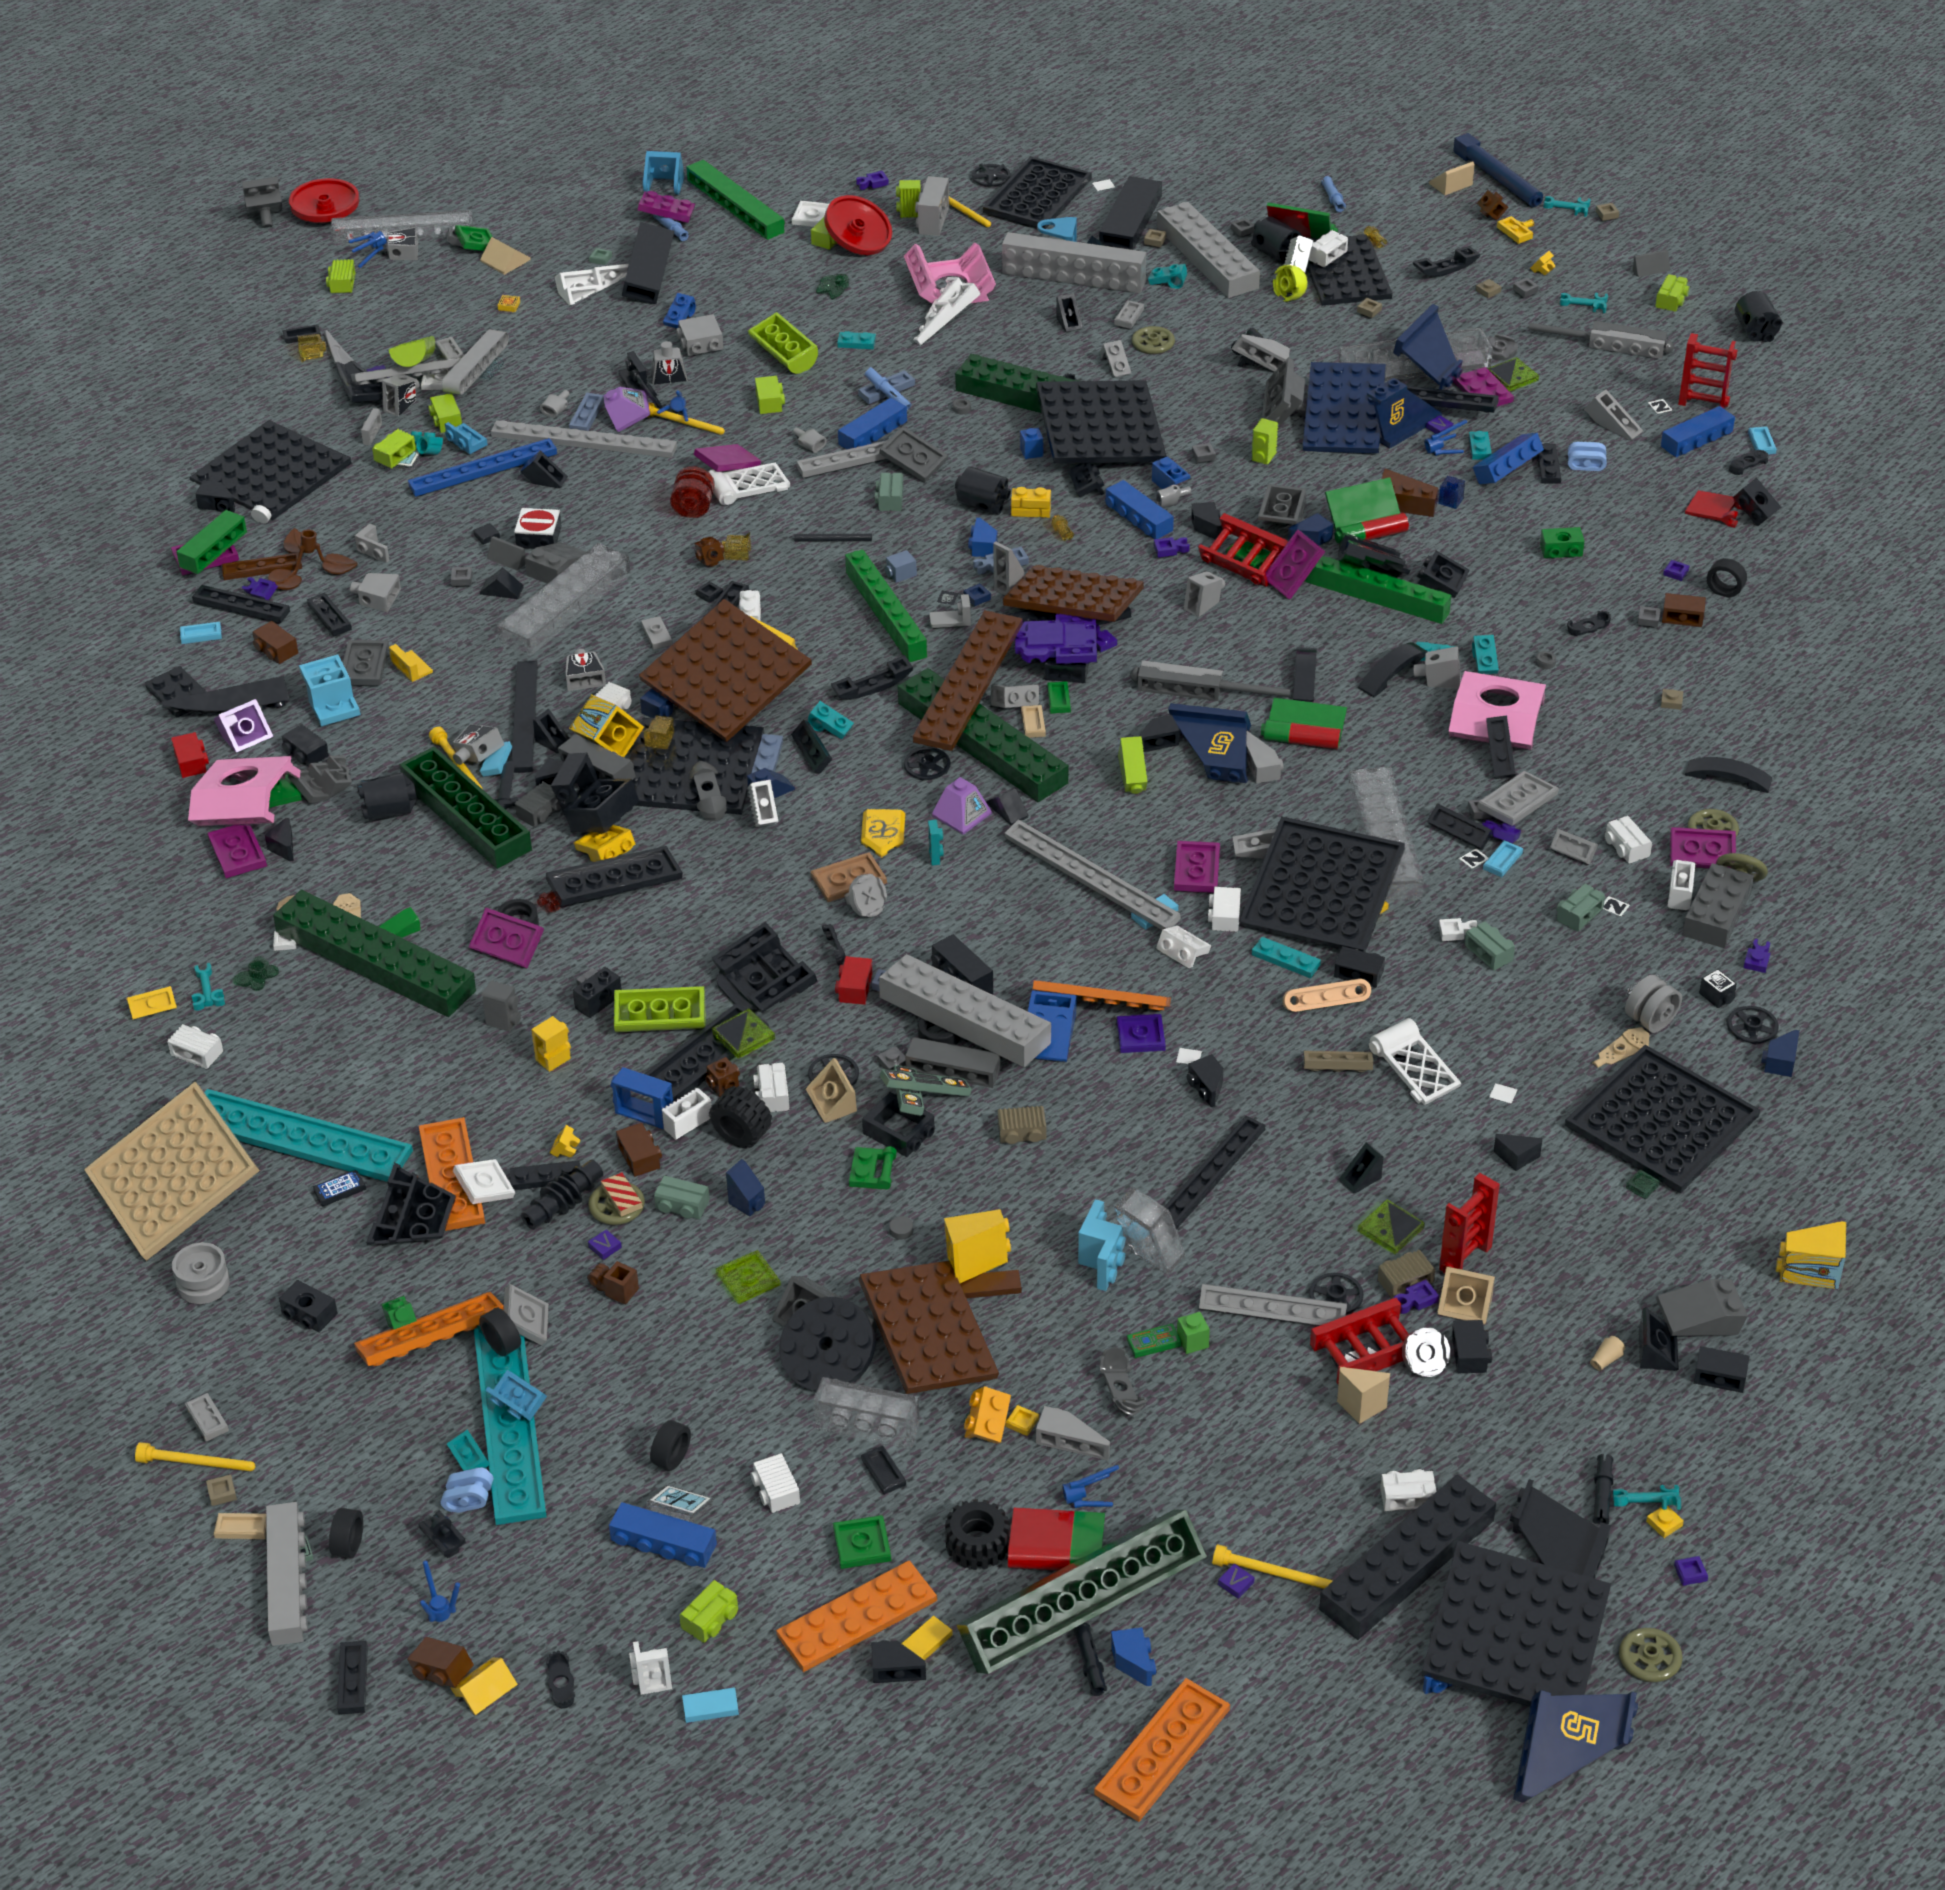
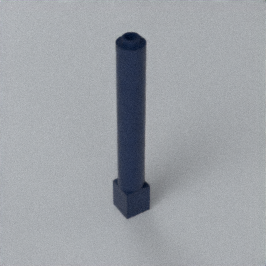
M1466 133L1454 138L1453 152L1464 161L1470 160L1474 162L1476 166L1530 207H1535L1542 203V192L1480 146L1481 142L1471 134Z

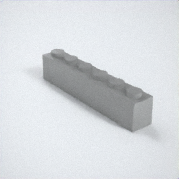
M297 1502L266 1506L268 1632L271 1644L275 1646L304 1642L303 1632L308 1631L307 1616H303V1610H307L306 1594H302V1589H307L306 1574L302 1573V1568H306L305 1552L301 1553V1548L306 1547L305 1533L301 1532V1527H305L304 1511L299 1512Z

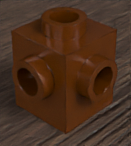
M1489 190L1477 202L1481 207L1480 212L1486 217L1490 215L1495 220H1499L1509 208L1502 202L1503 197L1497 192L1493 194Z
M705 537L701 541L694 543L696 558L704 565L711 567L724 560V546L722 542L715 538Z
M727 1057L706 1066V1082L719 1097L726 1089L732 1086H739L738 1076H740V1071L737 1065L732 1064Z

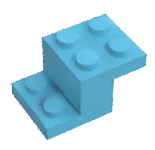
M339 655L299 665L300 673L306 683L309 703L321 726L360 715V709L353 697L350 677Z
M1095 1199L1079 1231L1078 1264L1097 1269V1289L1106 1291L1109 1284H1113L1116 1280L1117 1267H1122L1124 1263L1125 1253L1123 1248L1126 1237L1123 1236V1226L1106 1221L1107 1213L1104 1212V1202Z

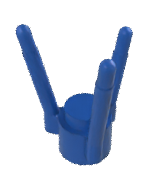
M381 231L377 233L372 232L348 241L349 243L368 239V242L352 249L353 253L369 245L373 249L376 248L358 265L359 268L366 264L375 254L383 250V245L387 244L386 238Z
M677 390V396L670 401V404L659 409L657 413H663L668 409L676 412L682 411L687 422L686 400L682 397V393Z
M1463 420L1438 434L1431 435V438L1425 439L1426 451L1429 454L1434 453L1435 456L1463 453L1464 450H1441L1444 447L1443 441L1456 437V434L1454 433L1442 438L1441 436L1466 424L1467 420Z
M1115 1465L1078 1481L1063 1484L1062 1488L1066 1503H1073L1074 1508L1083 1506L1112 1507L1113 1502L1082 1501V1498L1086 1497L1084 1486L1109 1477L1111 1472L1119 1469V1466Z
M425 1560L423 1561V1566L432 1599L429 1602V1606L424 1600H421L420 1604L428 1615L430 1622H443L450 1617L451 1613L456 1612L455 1604L460 1583H455L450 1603L447 1598L441 1595L437 1596L428 1562Z

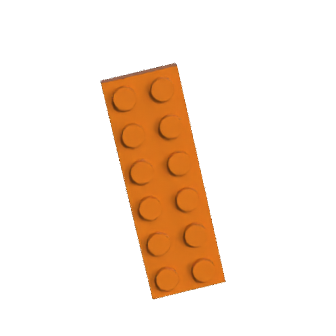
M1034 980L1033 982L1034 990L1081 995L1082 1000L1098 1002V998H1104V1003L1120 1005V1001H1127L1126 1006L1142 1007L1143 1003L1149 1004L1148 1009L1164 1010V1006H1170L1171 1003L1170 997Z
M465 1118L419 1125L429 1183L432 1182L456 1195L445 1231L485 1224L482 1203L472 1204L453 1172L455 1165L473 1163Z
M487 1292L416 1319V1322L395 1330L390 1329L355 1342L356 1352L368 1366H378L389 1358L405 1356L410 1350L426 1348L431 1345V1342L439 1339H450L455 1333L460 1331L473 1330L479 1325V1319L482 1315L497 1307L504 1310V1305L491 1292Z
M909 1560L777 1629L776 1633L798 1666L805 1672L937 1601V1595Z
M1185 1678L1094 1788V1795L1140 1822L1230 1711V1704Z

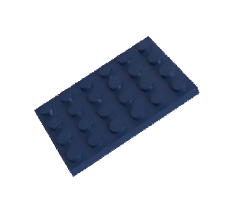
M1311 362L1303 451L1379 453L1381 432L1373 400L1367 396V393L1385 383L1386 364Z

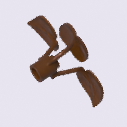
M293 528L285 538L283 547L290 554L299 552L293 572L288 569L273 570L269 574L268 580L275 582L278 589L291 590L298 587L302 582V578L296 574L302 554L313 553L315 549L320 560L323 562L322 568L331 574H344L355 568L358 563L340 554L332 553L323 557L320 544L316 543L317 533L315 531L307 529L299 532L296 528Z

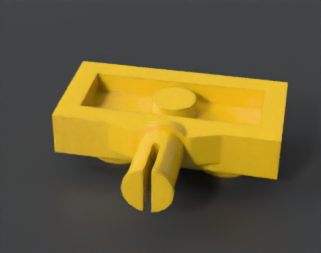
M1510 216L1497 221V228L1518 244L1533 239V232L1528 229L1534 226L1532 219L1520 222Z

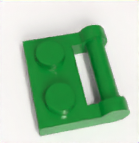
M890 1146L884 1149L855 1147L849 1187L890 1189L892 1163L896 1159L897 1150ZM878 1159L884 1160L881 1176L874 1178Z

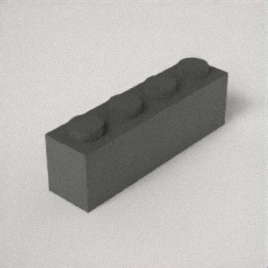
M577 734L558 747L562 762L565 761L569 753L587 752L599 779L633 780L636 778L633 769L634 765L630 759L624 758L614 751L611 752L601 745H597Z
M913 1037L905 1056L906 1067L916 1069L917 1073L964 1078L969 1084L994 1088L1001 1070L1000 1055L915 1037Z

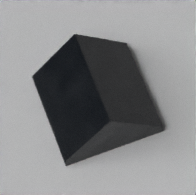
M1647 1307L1643 1308L1639 1325L1640 1368L1677 1371L1679 1370L1677 1336H1671L1667 1324Z

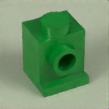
M404 1295L381 1304L387 1324L393 1330L417 1321L412 1305L406 1301Z

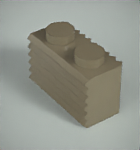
M1031 1106L1030 1108L1022 1107L1021 1109L1019 1107L1016 1109H999L998 1130L1000 1143L1015 1144L1021 1141L1038 1142L1046 1140L1044 1107Z
M1419 1249L1417 1252H1408L1396 1260L1385 1261L1379 1266L1378 1281L1388 1292L1391 1299L1397 1294H1405L1407 1287L1427 1280L1429 1284L1434 1283L1435 1269Z

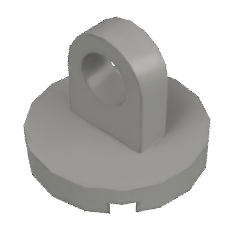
M863 874L857 876L852 881L849 893L845 894L844 897L847 905H851L854 912L859 916L873 917L883 911L887 894L880 878L875 877L873 874Z

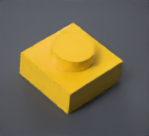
M1667 1506V1510H1663L1661 1507L1648 1515L1646 1522L1665 1538L1681 1528L1684 1520Z

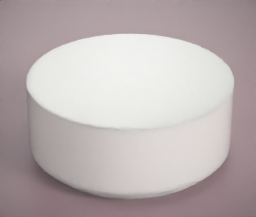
M256 505L251 511V516L257 522L266 524L271 518V513L266 507Z

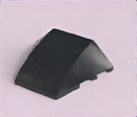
M394 1162L388 1179V1190L376 1223L373 1222L366 1244L437 1240L443 1238L456 1195L432 1182L428 1183L422 1180L417 1174L402 1169L401 1165Z

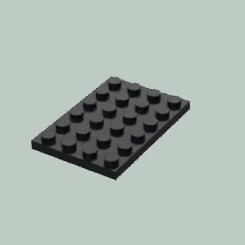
M1030 156L983 206V213L1037 228L1040 221L1055 219L1092 179V172ZM1043 225L1042 228L1046 229L1049 225Z
M1368 234L1346 236L1348 238L1347 252L1325 267L1308 260L1307 269L1322 306L1363 302L1366 298L1374 301L1392 299L1393 293Z

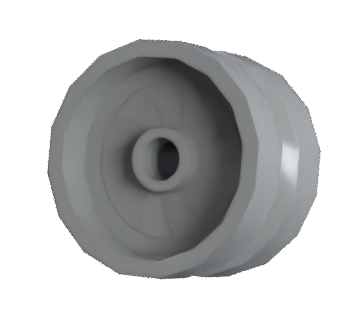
M1649 975L1642 979L1630 993L1626 1001L1625 1013L1636 1022H1640L1650 1032L1656 1033L1665 1028L1676 1016L1681 1006L1682 994L1672 986L1667 985L1658 976Z
M201 1242L186 1246L175 1255L172 1261V1271L176 1280L177 1291L181 1298L187 1302L194 1304L211 1303L227 1292L230 1285V1277L226 1267L225 1255L214 1244Z

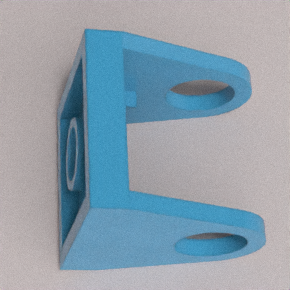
M646 151L643 177L644 192L650 190L653 178L674 179V193L679 195L685 176L681 153Z
M1077 217L1047 219L1040 221L1037 225L1040 233L1065 239L1066 241L1077 242ZM1043 225H1053L1054 228H1052V229H1044V228H1042V226H1043Z

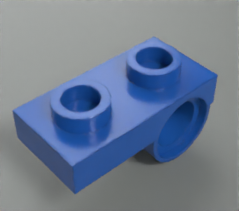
M677 293L663 320L664 325L679 328V320L691 317L696 309L694 297Z

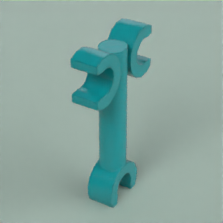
M1545 196L1543 208L1575 210V216L1582 212L1584 217H1586L1591 199L1588 198L1587 201L1583 202L1581 197H1579L1577 203L1558 201L1554 200L1551 196Z
M1561 293L1560 305L1593 306V312H1596V309H1602L1603 313H1606L1608 294H1605L1604 297H1599L1598 293H1595L1594 299L1571 297L1567 293Z
M207 963L205 970H199L198 965H196L195 973L201 980L203 994L196 993L191 995L194 1010H202L205 1006L225 1005L223 990L211 991L209 979L212 975L211 964Z
M1661 1485L1660 1492L1613 1490L1614 1506H1626L1628 1503L1662 1502L1663 1510H1667L1669 1505L1676 1506L1677 1510L1681 1509L1678 1485H1674V1489H1666L1664 1485Z

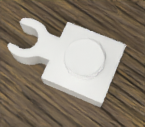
M1461 918L1439 920L1438 926L1442 941L1464 940L1467 930L1477 927V921L1470 920L1462 923Z

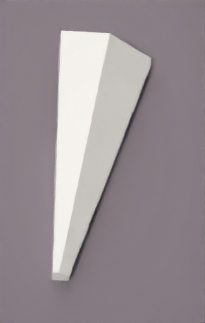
M629 264L559 273L555 276L558 293L569 306L573 305L575 302L587 298L588 295L594 292L597 293L626 277Z
M948 277L946 279V287L940 290L941 296L933 302L925 317V325L920 326V334L914 337L913 340L917 344L922 345L975 300L981 293L974 283H962L959 277Z

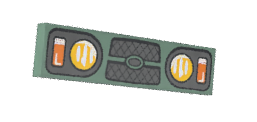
M894 1065L893 1068L895 1071L917 1073V1070L914 1068ZM896 1088L900 1112L921 1116L924 1111L921 1091Z
M882 1069L880 1073V1078L888 1088L970 1096L972 1090L964 1078Z

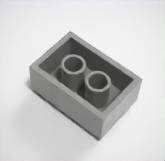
M928 176L926 183H923L922 192L919 194V202H916L915 212L918 213L916 228H919V234L940 236L949 210V178Z

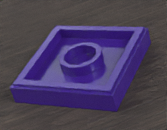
M1161 1014L1117 1016L1121 1053L1166 1051Z

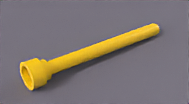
M949 196V205L987 228L991 226L989 220Z
M648 402L650 415L647 417L659 416L719 435L725 432L722 427L688 418L686 422L684 416L664 411L658 414L657 411L659 409L654 403Z
M442 727L433 728L429 732L431 741L436 745H440L452 762L482 788L464 763L459 765L454 761L453 755L456 752L448 743L445 730Z
M139 1442L135 1452V1461L139 1463H148V1461L152 1462L153 1459L243 1471H253L255 1469V1463L252 1461L157 1450L150 1443Z
M1219 1544L1216 1545L1212 1560L1213 1565L1220 1567L1236 1564L1237 1566L1323 1589L1333 1581L1232 1554V1551L1227 1550L1226 1546Z

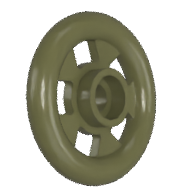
M1148 326L1137 330L1133 334L1131 341L1132 345L1140 352L1160 354L1167 352L1174 346L1175 337L1166 328ZM1162 338H1167L1168 341H1162Z
M1703 809L1694 813L1688 820V828L1697 829L1696 825H1703V829L1736 831V837L1739 833V825L1736 819L1722 810Z
M1728 853L1720 856L1716 861L1717 865L1728 866L1731 869L1754 875L1753 882L1763 880L1768 874L1766 865L1759 859L1749 855Z
M629 1183L641 1200L642 1207L644 1208L645 1199L642 1191L634 1184ZM602 1186L593 1191L588 1202L591 1215L596 1220L608 1225L628 1223L638 1217L643 1210L641 1208L621 1217ZM600 1197L606 1198L604 1204L598 1203ZM607 1209V1210H608L609 1212H611L612 1214H611V1215H607V1214H604L603 1212Z
M1656 1628L1633 1630L1623 1638L1619 1646V1658L1625 1670L1635 1678L1646 1682L1668 1680L1679 1671L1682 1665L1683 1656L1678 1642L1668 1633ZM1644 1638L1656 1639V1643H1645ZM1632 1644L1639 1646L1637 1654L1630 1652ZM1668 1647L1671 1654L1664 1655L1662 1648ZM1648 1651H1652V1652H1654L1655 1654L1651 1655V1654H1648L1647 1652H1648ZM1637 1661H1640L1647 1667L1643 1670L1635 1664ZM1664 1662L1667 1668L1659 1671L1655 1666Z

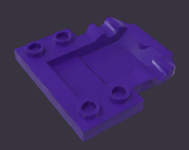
M1056 614L1055 621L1023 622L1015 637V654H1019L1027 663H1031V660L1034 658L1045 662L1047 659L1055 657L1056 663L1089 664L1097 662L1096 619Z

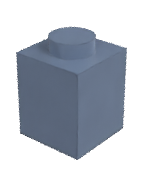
M907 550L886 557L885 572L896 583L917 576L916 560Z

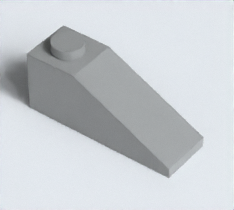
M1244 334L1239 337L1232 347L1234 351L1274 372L1289 357L1290 348L1275 340Z
M1607 390L1597 395L1584 409L1597 424L1630 441L1643 432L1640 426Z
M994 542V590L1006 596L1024 577V570L1010 548Z
M1247 731L1246 762L1255 782L1261 783L1280 779L1281 771L1284 769L1282 759L1278 758L1275 750Z
M1276 828L1233 836L1235 855L1237 857L1264 859Z
M1044 1406L1036 1428V1444L1109 1460L1110 1441L1070 1412Z

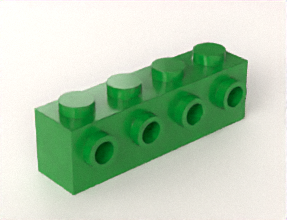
M228 510L221 513L176 551L179 567L199 574L247 533L244 516Z

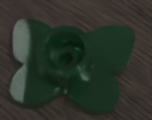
M257 956L249 963L248 971L240 972L233 978V984L241 987L251 985L252 990L260 991L266 984L265 979L277 976L279 969L274 965H269V961L265 958Z

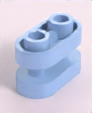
M1573 442L1568 447L1569 467L1572 470H1603L1607 465L1605 445L1598 442Z
M475 1468L451 1474L446 1484L447 1490L444 1491L441 1499V1506L449 1512L458 1513L484 1507L488 1498L487 1491L491 1489L493 1483V1475L485 1468Z

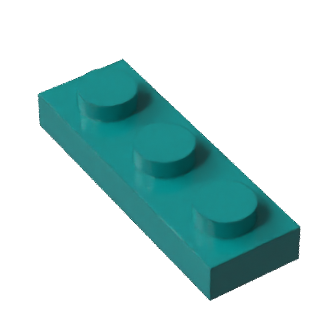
M1261 937L1252 949V956L1310 979L1321 965V959L1265 937Z

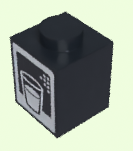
M1716 969L1701 979L1699 994L1715 1007L1720 1008L1734 1000L1737 984L1719 969Z

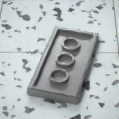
M1523 771L1480 800L1477 808L1513 826L1558 794L1559 788Z

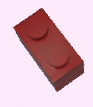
M196 732L171 738L182 778L207 772L208 756L204 752L203 740H198Z
M846 956L844 965H840L839 968L840 980H836L835 993L839 994V1002L866 1004L873 975L872 959Z

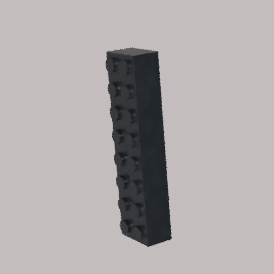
M1458 1474L1455 1475L1320 1592L1319 1610L1359 1640L1453 1558L1458 1541L1469 1544L1494 1522L1496 1502Z

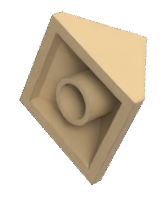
M1474 162L1448 170L1429 181V184L1444 195L1473 185Z
M491 237L480 261L505 275L528 262L530 257Z
M833 1058L806 1088L825 1123L857 1111L855 1091L837 1059Z
M1447 1266L1437 1314L1462 1320H1483V1324H1486L1493 1296L1495 1276Z
M1340 1367L1337 1402L1359 1424L1387 1408L1390 1373Z

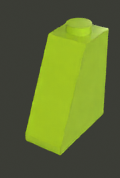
M1142 737L1121 738L1118 760L1125 792L1141 793L1147 787Z

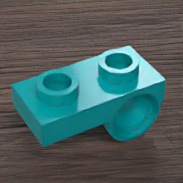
M1173 264L1169 267L1153 269L1148 278L1149 284L1155 285L1168 282L1171 288L1180 289L1187 277L1186 265Z
M411 431V436L413 435L415 438L416 449L420 454L438 455L443 445L442 437H435V433L424 432V436H422V432Z
M1494 635L1473 636L1472 654L1476 661L1477 673L1498 674L1499 668Z
M821 701L818 702L808 716V722L815 731L821 732L826 729L840 739H843L854 725L852 721Z

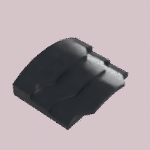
M1345 532L1343 533L1338 550V559L1340 561L1366 569L1373 566L1385 571L1392 569L1406 575L1410 573L1405 564V559L1400 558L1401 553L1399 550Z
M766 922L712 957L713 962L719 969L717 980L719 988L734 1004L737 1003L748 1011L757 1010L763 1013L776 1003L783 1002L796 992L800 994L818 982L816 974L804 961L798 963L781 946L778 934Z

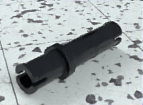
M1604 1454L1597 1456V1473L1594 1474L1596 1489L1593 1522L1595 1524H1600V1518H1603V1523L1605 1524L1610 1522L1611 1486L1614 1482L1612 1474L1614 1459L1609 1454H1606V1461H1604Z
M1085 1622L1075 1627L1074 1633L1084 1664L1083 1674L1088 1679L1090 1692L1094 1696H1100L1104 1694V1691H1107L1103 1677L1104 1667L1098 1659L1090 1630L1091 1627Z

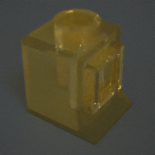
M320 334L298 336V354L302 363L306 359L323 357V352H326V343L322 341Z
M750 532L745 536L727 535L726 541H722L725 550V560L749 561V551H751Z
M656 715L655 719H652L649 728L643 730L645 746L668 749L674 736L673 718Z

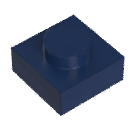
M980 583L963 590L964 595L969 594L970 603L974 607L991 600V593Z

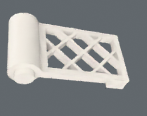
M776 462L724 473L716 472L712 469L705 476V482L721 505L724 506L732 504L736 498L771 491H785L790 487V482ZM774 470L775 472L773 474L766 471ZM761 477L769 478V480L761 479ZM746 480V481H750V482H752V483L749 484V483H745V482H743V481ZM741 487L745 488L746 490L739 491L738 488Z
M1407 1018L1370 1038L1369 1048L1371 1052L1379 1057H1384L1411 1089L1410 1095L1418 1104L1422 1102L1426 1105L1461 1086V1082L1422 1038L1416 1023L1412 1019ZM1419 1044L1424 1050L1423 1054L1410 1051L1411 1047ZM1396 1054L1406 1056L1405 1063L1398 1062L1392 1056ZM1409 1057L1421 1059V1066L1408 1064ZM1425 1061L1434 1062L1437 1065V1070L1425 1068ZM1407 1070L1420 1072L1419 1079L1410 1078ZM1423 1073L1436 1076L1435 1083L1422 1080ZM1439 1077L1447 1078L1452 1084L1448 1086L1438 1084ZM1421 1086L1434 1089L1433 1094L1426 1097L1421 1091Z

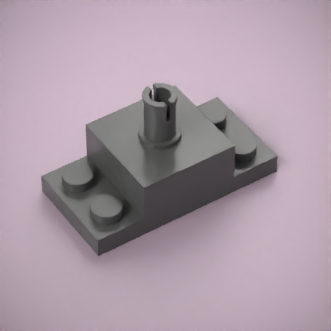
M271 177L242 182L247 216L260 214L262 227H272L271 213L282 211L278 178Z
M1289 357L1270 376L1265 386L1262 418L1275 421L1279 425L1294 411L1306 417L1307 405L1303 403L1305 379L1294 373V360Z

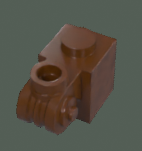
M618 1261L610 1269L608 1266L598 1263L587 1276L589 1283L596 1287L598 1291H605L607 1297L625 1305L639 1289L637 1270Z

